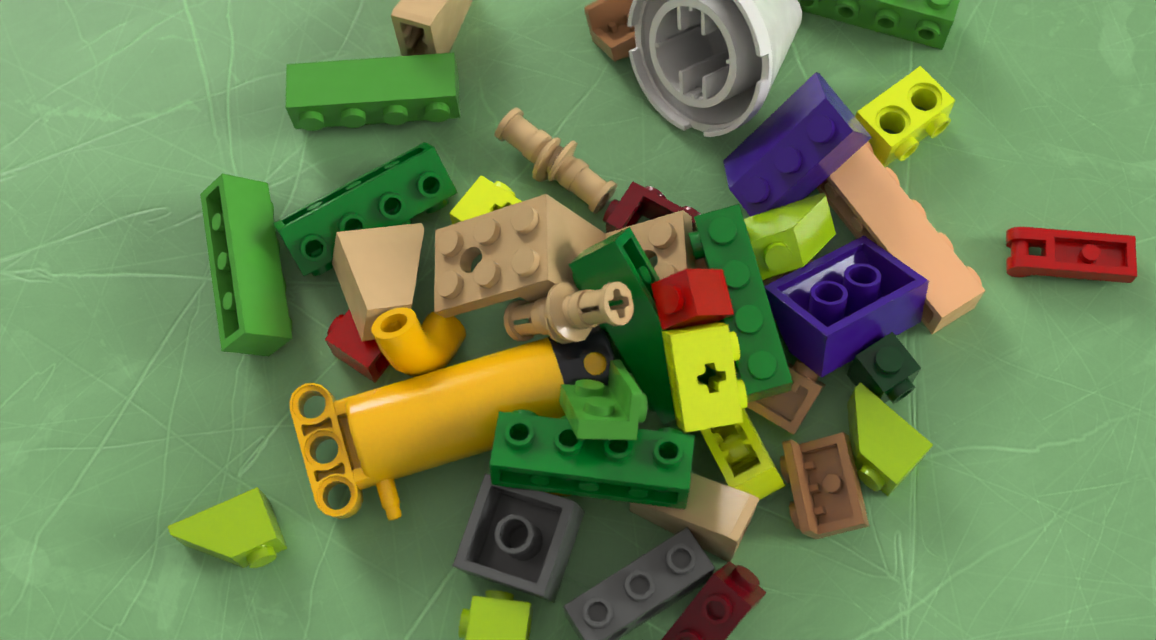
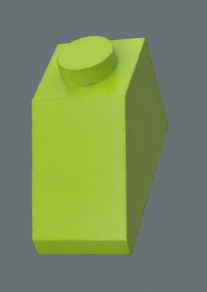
M824 192L744 219L762 280L804 267L836 235L827 197Z
M860 382L854 388L847 402L850 443L856 469L858 470V477L870 489L874 491L881 490L885 495L889 496L925 457L933 444Z
M258 487L167 526L170 535L184 546L242 568L247 566L249 568H258L267 565L277 558L276 553L287 549L270 501Z

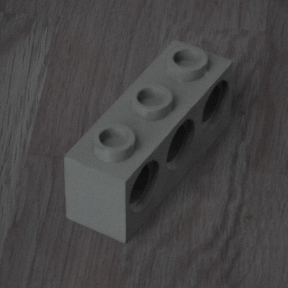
M687 527L564 605L565 616L580 640H619L707 583L713 575L715 567Z

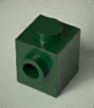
M891 332L857 354L847 372V376L855 386L861 382L884 403L890 400L894 404L915 389L913 381L921 367L895 334Z

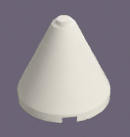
M633 0L627 26H635L636 48L629 50V56L637 81L653 107L677 128L685 131L692 127L703 131L704 137L727 134L749 122L764 104L801 24L802 9L798 0Z

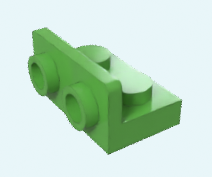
M621 360L610 361L608 386L591 379L578 380L575 385L561 384L559 403L577 439L637 440L639 422L643 423L647 415L646 394L641 392L636 384L634 376L630 375Z

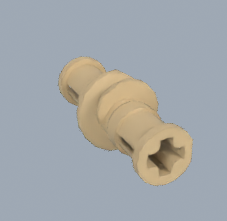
M517 107L508 112L499 123L494 136L501 142L506 140L520 151L526 159L535 164L532 175L537 182H543L546 179L553 181L555 179L567 191L574 193L588 204V209L594 214H597L614 194L617 188V184L614 181L606 182L589 169V165L586 162L573 156L577 147V142L574 140L565 147H561V139L559 137L552 139V136L546 131L536 128L523 118V111Z
M561 282L554 285L545 298H540L531 303L525 300H517L510 303L505 309L503 317L504 326L509 336L516 341H528L535 335L542 334L550 335L551 339L561 344L580 342L587 338L592 328L600 324L608 323L612 326H621L628 323L633 316L634 305L631 291L621 282H609L602 289L594 291L589 289L579 291L575 285ZM623 300L621 305L609 306L611 301ZM529 318V323L514 324L515 320Z

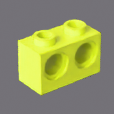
M919 66L858 110L855 117L871 135L872 138L869 142L873 148L874 155L886 167L897 158L900 161L908 158L918 148L919 142L928 135L934 138L943 132L951 122L949 114L956 100ZM915 106L922 107L927 111L919 110ZM883 129H890L896 134L887 133Z

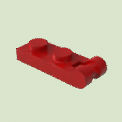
M1013 227L1006 231V246L1011 248V256L1006 260V273L1009 276L1027 277L1039 275L1132 283L1137 277L1135 236L1034 227ZM1029 248H1041V256L1029 255Z

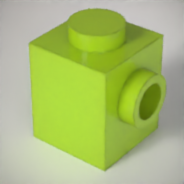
M487 590L485 597L472 596L470 609L463 608L461 612L459 638L466 640H530L533 618L532 605L530 602L513 601L514 594L505 591Z

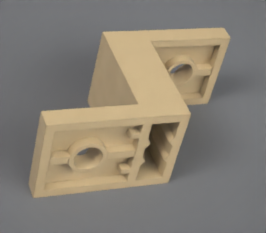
M544 194L435 230L434 313L448 318L518 297L531 303L540 298L547 297L550 289L558 283L568 282L575 285L572 270L568 264L585 249L628 227L604 233L549 195ZM684 210L628 226L637 238L647 258L650 259L657 256L658 261L654 270L660 280L686 268L695 269L694 253L688 234L693 232L692 216ZM479 254H482V260L475 266L473 272H471V265L473 260Z

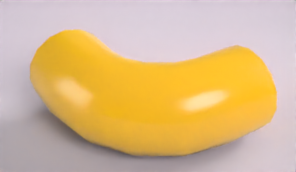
M406 307L386 311L374 321L371 327L372 334L380 351L395 370L412 377L445 368L456 355L466 337V330L463 324L455 316L444 318L431 312L426 316L423 323L420 324L416 313Z

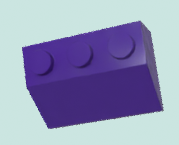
M816 72L723 160L728 187L750 217L805 199L872 137L820 73Z
M862 236L804 267L765 285L764 288L773 317L790 353L822 378L854 360L857 354L891 332L897 336L920 323L929 280L867 237Z

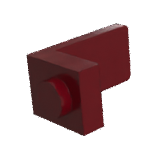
M632 182L620 201L614 199L610 203L604 214L603 222L606 223V233L637 224L642 215L651 220L684 210L692 216V229L695 232L694 216L701 215V213L692 207H681L667 200L665 195L654 187H643Z
M729 561L711 576L661 640H726L767 592L759 586L758 578L749 569L741 565L735 566Z

